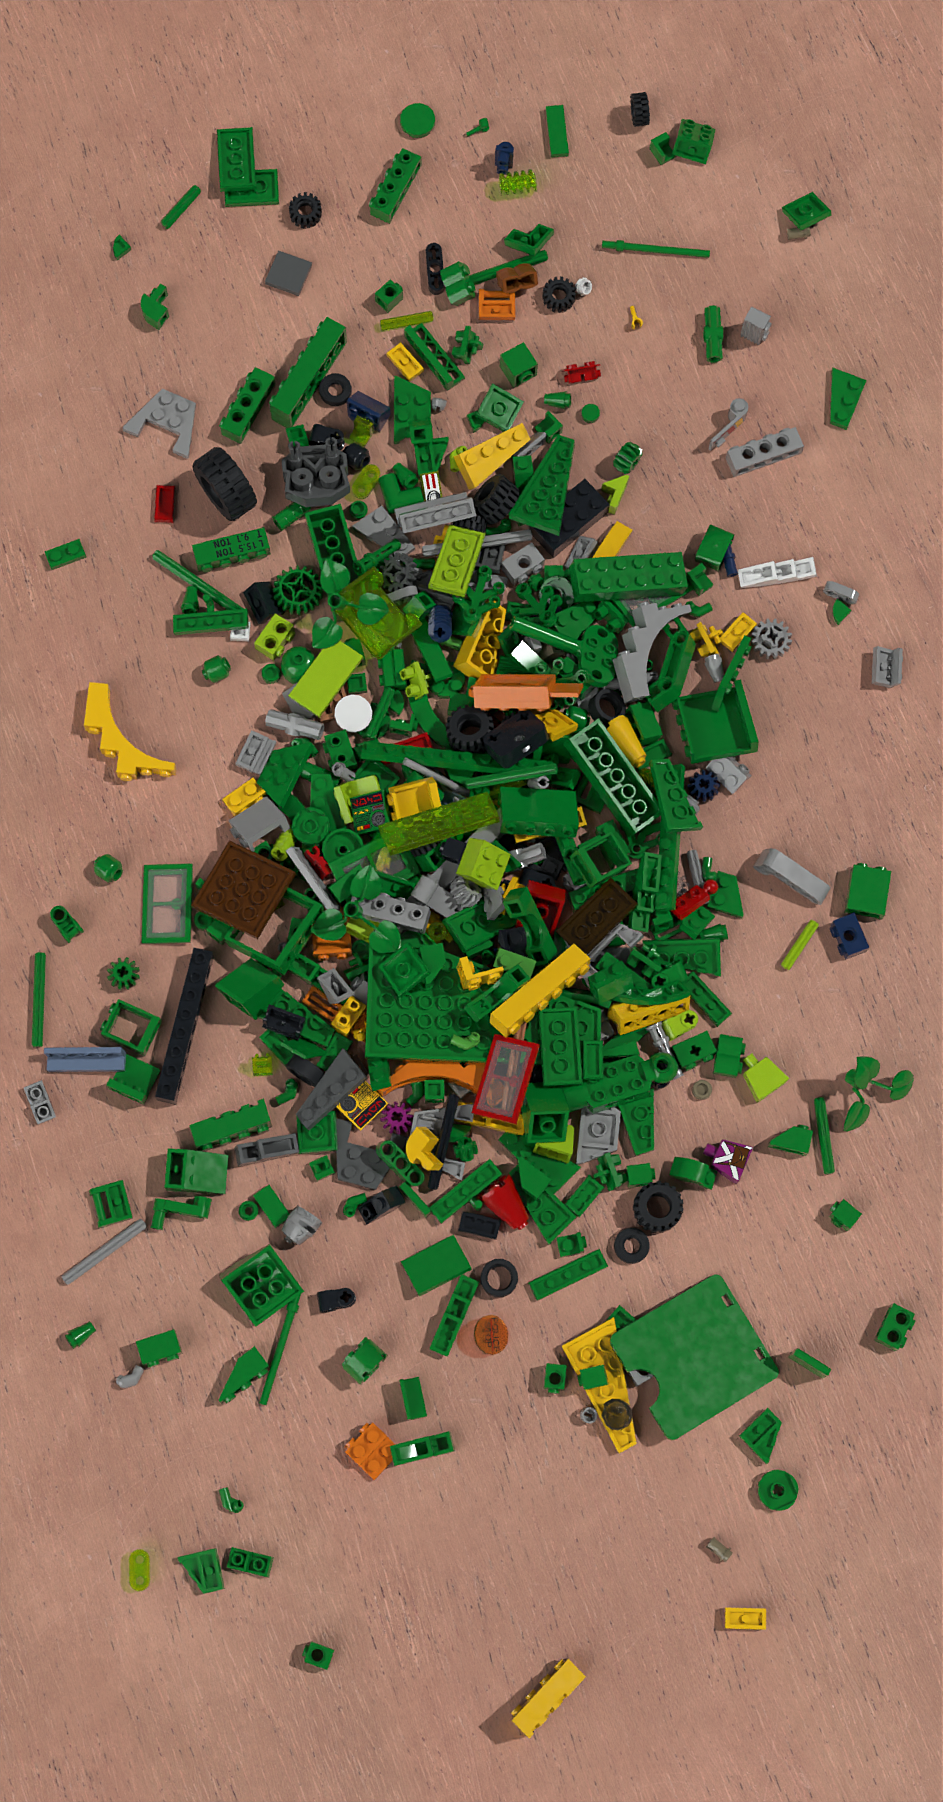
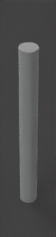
M408 758L403 760V765L427 777H433L436 782L469 797L470 790Z

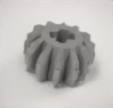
M461 876L455 878L450 885V893L453 895V899L457 901L458 905L461 904L463 908L473 907L482 897L480 893L482 891L481 888Z

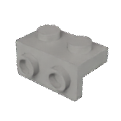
M879 646L873 648L871 684L887 688L901 684L902 648L895 650Z
M735 756L712 760L706 769L712 772V775L717 777L718 781L732 794L752 776L749 773L750 770L744 764H739L735 760Z

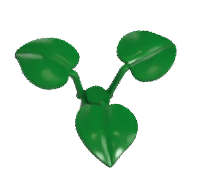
M326 559L323 564L320 581L322 589L330 594L327 602L332 607L331 612L333 613L334 621L329 617H322L314 623L312 628V647L317 649L330 648L336 645L342 638L343 629L336 624V610H343L346 606L358 608L357 617L366 625L378 623L389 611L387 603L380 596L373 593L361 595L359 605L346 601L345 597L340 595V589H344L349 585L351 579L350 572L344 565L330 559Z
M371 865L361 869L351 882L350 891L352 896L360 899L346 903L343 915L339 910L333 908L325 910L311 928V932L319 938L336 941L346 934L347 928L344 923L347 922L348 917L354 920L360 918L374 929L369 936V944L376 952H396L401 945L400 932L395 924L384 920L376 927L362 916L363 909L359 903L363 902L364 898L367 900L376 899L383 887L381 878Z
M867 1056L857 1057L856 1070H849L845 1076V1081L853 1086L852 1091L857 1094L860 1102L856 1101L850 1107L843 1131L848 1132L860 1127L869 1116L870 1107L864 1104L865 1100L858 1090L865 1089L868 1083L891 1090L890 1098L900 1100L912 1088L914 1081L912 1072L909 1070L898 1072L892 1081V1086H887L872 1080L878 1075L880 1070L878 1060Z

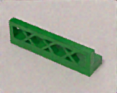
M422 323L414 328L410 325L404 328L406 340L447 391L465 379L462 372ZM419 330H422L425 334L424 340L418 336L417 332ZM426 344L434 345L436 348L435 353H432ZM437 358L445 359L447 362L446 367H443ZM448 372H455L458 378L453 380Z

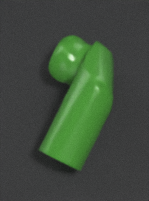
M472 1032L470 1036L462 1038L454 1034L451 1044L468 1050L479 1044L480 1035L477 1032Z

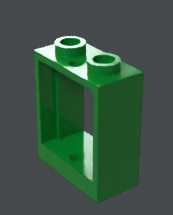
M612 831L577 849L570 856L589 889L623 872L632 864L629 856L624 852ZM601 845L604 846L617 867L604 875L600 874L587 853Z
M118 999L110 1007L108 1020H104L101 1025V1035L112 1042L145 1056L162 1023L161 1018ZM122 1009L150 1021L138 1046L110 1034Z

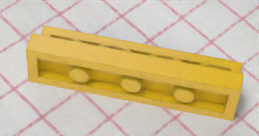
M690 996L682 1000L659 1005L621 1003L612 1006V1013L618 1020V1033L623 1035L689 1010ZM631 1022L628 1026L624 1027L625 1023Z

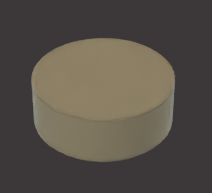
M706 1080L697 1081L692 1087L693 1096L698 1100H706L712 1093L711 1084Z

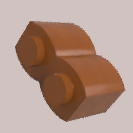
M528 263L519 264L514 268H503L496 272L497 284L504 293H514L521 288L530 289L538 285L537 272Z

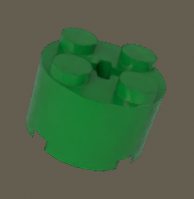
M367 1337L358 1344L359 1347L355 1352L351 1351L345 1357V1361L342 1363L343 1369L359 1385L365 1382L379 1368V1363L381 1361L384 1362L388 1356Z

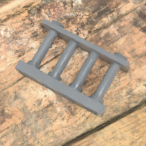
M466 492L394 509L397 524L399 527H402L403 534L476 516L472 497L467 498Z

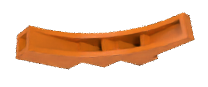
M403 1060L405 1066L403 1064L398 1066L391 1076L392 1086L380 1089L378 1093L384 1097L393 1090L411 1083L424 1080H444V1082L456 1084L477 1095L485 1063L466 1062L464 1064L465 1068H463L459 1062ZM492 1078L486 1103L490 1107L497 1106L503 1100L505 1086L499 1079Z

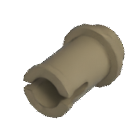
M810 227L801 231L798 228L787 229L788 240L807 239V237L811 236Z
M715 1537L706 1546V1548L710 1549L720 1558V1561L726 1562L733 1553L730 1551V1547L726 1548Z

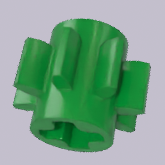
M469 1137L460 1138L457 1141L458 1145H453L454 1154L461 1161H471L474 1159V1154H478L476 1141H472Z

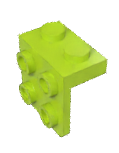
M375 775L344 782L334 787V797L338 801L340 816L345 824L353 822L350 798L381 790Z

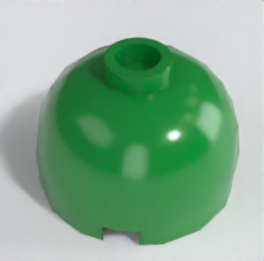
M295 646L284 653L281 660V671L286 680L293 684L299 682L316 659L313 651L307 647Z

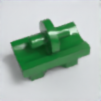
M465 326V330L456 331V341L462 344L461 347L454 346L452 350L453 357L455 359H462L465 364H470L472 354L475 355L477 350L483 349V343L479 341L480 337L471 331V326Z
M609 600L601 601L593 614L597 620L605 619L607 622L606 628L611 633H621L629 622L618 607Z
M654 943L650 947L646 944L642 946L641 949L646 951V953L636 946L629 949L630 954L626 962L634 968L640 960L646 963L641 972L648 978L656 971L660 972L662 969L661 963L651 957L653 956L658 959L660 956L655 951L657 945Z
M355 952L353 953L355 959L348 961L351 968L343 972L351 982L356 977H360L361 973L365 971L368 973L369 959L366 954L359 956Z
M609 1152L597 1158L599 1165H596L598 1173L594 1174L593 1177L594 1179L600 1178L601 1183L607 1185L609 1192L628 1181L624 1171L617 1173L615 1169L616 1166L621 1164L619 1154L611 1155Z

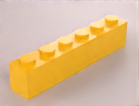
M573 944L496 1008L490 1015V1023L506 1038L510 1034H515L524 1022L528 1023L533 1019L537 1011L544 1010L550 1000L558 998L563 989L571 987L575 983L576 978L580 975L584 976L590 969L591 958Z

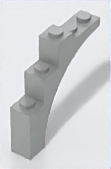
M643 602L638 604V608L632 611L636 626L629 628V632L622 635L626 651L618 653L619 656L613 659L624 703L639 701L649 696L647 661L652 643L659 631L669 621L692 612L690 604L682 606V603L672 605L671 608H667L666 606L658 607L657 603L649 604V602Z

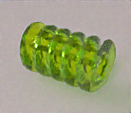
M528 169L527 175L524 170H521L520 176L517 171H514L513 177L510 172H507L506 178L503 173L499 174L501 196L502 191H505L508 196L510 190L516 195L517 189L523 194L524 188L530 193L531 187L537 192L535 173L533 174L531 169Z

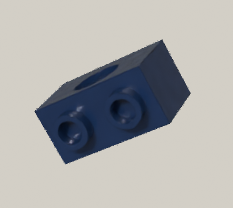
M855 913L836 919L831 923V935L837 939L839 944L837 945L838 951L841 956L844 955L845 960L867 952L869 945ZM845 933L851 934L852 937H853V940H851V941L846 940V939L844 938V934H845Z

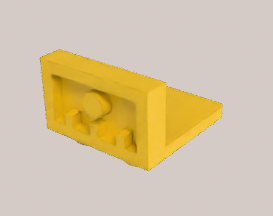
M467 956L460 958L457 965L463 990L469 988V991L480 988L482 984H495L504 972L502 966L473 974L475 972L472 961L469 962Z

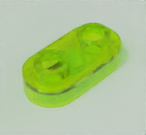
M366 465L353 483L352 492L356 498H367L378 483L380 469L376 465ZM374 474V477L370 478L368 475ZM362 488V489H364L365 491H364V492H359L358 490Z
M142 1549L133 1551L129 1557V1583L131 1588L136 1591H143L150 1585V1556ZM138 1556L144 1558L143 1563H137L136 1559ZM138 1577H143V1584L139 1585L137 1583Z

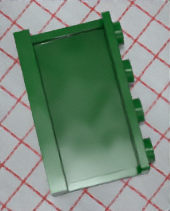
M500 787L497 798L501 811L500 833L576 837L579 827L576 791Z

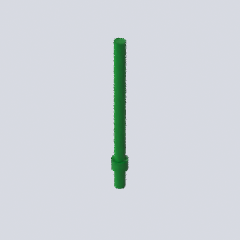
M602 240V248L616 249V251L622 252L623 250L706 258L710 256V250L625 243L623 240H617V242Z
M301 1294L287 1305V1315L259 1404L267 1405L295 1313H298L299 1310L298 1303Z

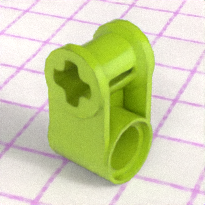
M687 1010L663 1021L661 1026L665 1035L669 1037V1041L695 1028L698 1022V1015L692 1010ZM686 1016L693 1018L692 1024L689 1022L685 1023Z

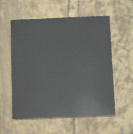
M278 250L265 284L299 296L311 270L312 262Z

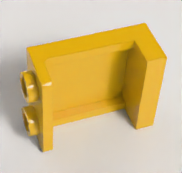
M433 777L388 788L389 795H387V801L389 806L393 808V812L390 813L393 824L396 823L399 829L403 828L402 824L432 816L436 819L444 818L437 783Z

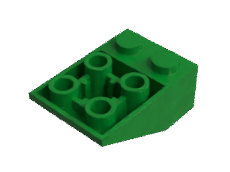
M168 1148L164 1188L166 1191L226 1194L229 1155Z

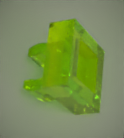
M266 1053V1057H259L258 1054L252 1057L253 1076L273 1075L272 1056L269 1053Z

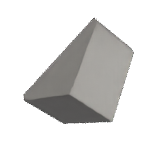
M334 968L317 977L330 1004H337L354 995L353 991Z

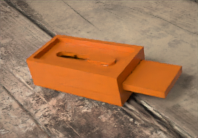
M481 674L476 683L469 688V696L474 698V707L484 711L491 710L492 708H499L501 711L510 710V708H518L519 711H526L528 709L545 711L550 709L556 697H578L583 689V683H556V674Z

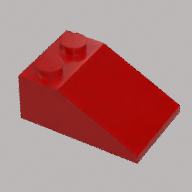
M528 880L526 887H528L552 938L565 903L566 890ZM518 919L514 928L523 926Z

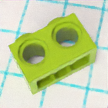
M275 613L254 642L255 649L274 661L277 656L280 657L284 652V646L287 641L291 642L294 638V625ZM279 628L286 629L284 633L277 632ZM268 643L276 644L273 648L266 647Z

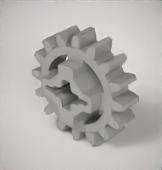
M768 618L765 624L760 621L759 627H754V632L751 635V638H753L751 645H756L754 651H761L759 656L766 654V659H769L770 655H773V658L776 659L778 654L782 657L784 651L788 652L790 648L788 645L792 643V640L789 639L792 633H787L789 627H783V621L778 624L777 619L770 622ZM763 630H765V634H762L761 636H759L760 633H761ZM782 641H784V642H783V645L778 648V644H780V643H782Z

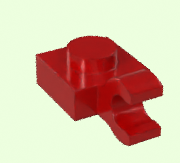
M315 845L311 849L314 855L309 850H306L304 856L309 860L311 866L323 881L332 872L328 862L322 856L319 857L320 849Z

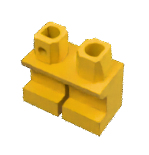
M353 996L349 997L332 1021V1028L335 1029V1032L349 1038L352 1030L366 1011L367 1006Z

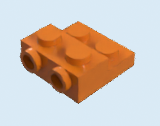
M372 1422L370 1425L366 1423L359 1430L361 1435L356 1440L352 1438L345 1445L347 1448L345 1453L375 1481L393 1461L390 1446L395 1445V1443Z

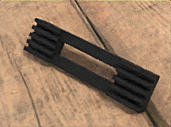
M503 835L498 840L507 851L510 845L522 849L529 847L521 842L516 843L515 839ZM546 855V859H544L541 867L534 863L529 864L528 867L539 873L549 875L557 881L564 863Z

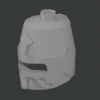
M297 1205L287 1217L282 1228L283 1233L286 1235L284 1239L289 1244L294 1242L301 1245L315 1234L322 1222L316 1216Z

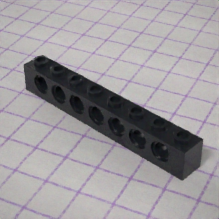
M193 948L155 1095L157 1101L174 1105L177 1103L214 959L212 951Z

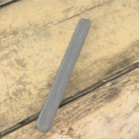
M528 529L485 536L482 548L532 540V532ZM443 543L423 546V556L439 555Z

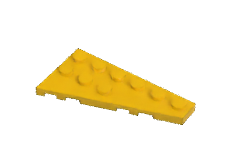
M613 1317L562 1345V1348L577 1375L580 1374L581 1369L605 1365L609 1385L585 1391L618 1453H621L636 1445L637 1441L624 1368L610 1344V1337L617 1332Z

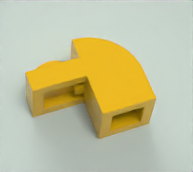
M416 1127L406 1144L407 1157L412 1164H421L428 1171L440 1170L444 1164L431 1153L439 1139L427 1127Z

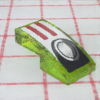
M438 471L420 474L424 501L441 498L442 491Z

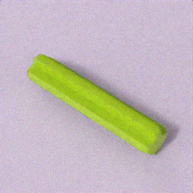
M814 920L808 922L781 963L783 968L791 969L818 928L819 924Z

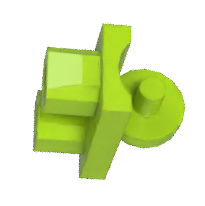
M418 661L413 662L399 672L402 680L409 679L410 685L405 689L407 697H415V700H418L429 693L427 689L429 688L428 681L432 679V676L430 674L425 675L424 669L421 670Z

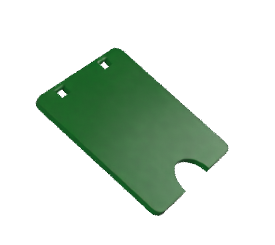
M717 1274L705 1279L610 1337V1344L627 1373L634 1370H644L652 1374L657 1380L659 1394L655 1403L649 1407V1410L665 1437L669 1440L678 1439L773 1381L779 1375L777 1366L724 1279ZM725 1294L732 1303L729 1307L726 1306L721 1298ZM758 1347L765 1357L762 1360H759L754 1352Z

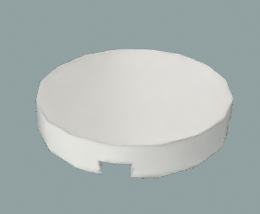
M359 695L345 696L335 707L336 723L341 729H346L347 732L363 731L372 719L370 704Z

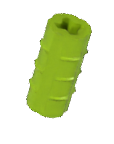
M289 825V830L286 832L282 831L279 834L276 843L273 845L271 855L277 861H284L288 857L286 850L294 847L295 842H297L292 831V825Z

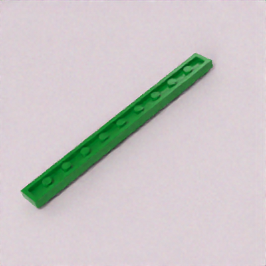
M364 741L361 752V759L403 763V760L408 758L422 766L486 773H502L553 763L551 761L523 758L512 767L503 768L489 754L377 743L373 741Z

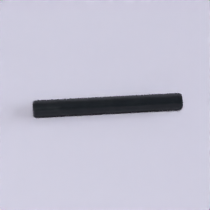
M450 1094L448 1097L435 1157L443 1164L459 1101V1096L456 1094ZM443 1166L440 1170H431L428 1182L429 1189H438Z

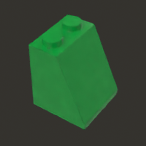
M250 958L220 980L215 987L229 1003L254 1020H257L285 984L280 979L282 976L273 969L270 971L267 969L268 966Z
M543 1082L529 1083L521 1108L526 1142H565L570 1110L562 1087H543Z

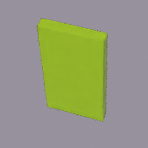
M449 524L428 589L465 598L485 539V533Z
M341 641L330 648L322 649L288 695L289 698L320 718L363 660V656Z

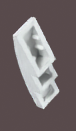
M813 557L798 561L791 559L779 563L772 561L738 570L741 588L775 585L817 577Z

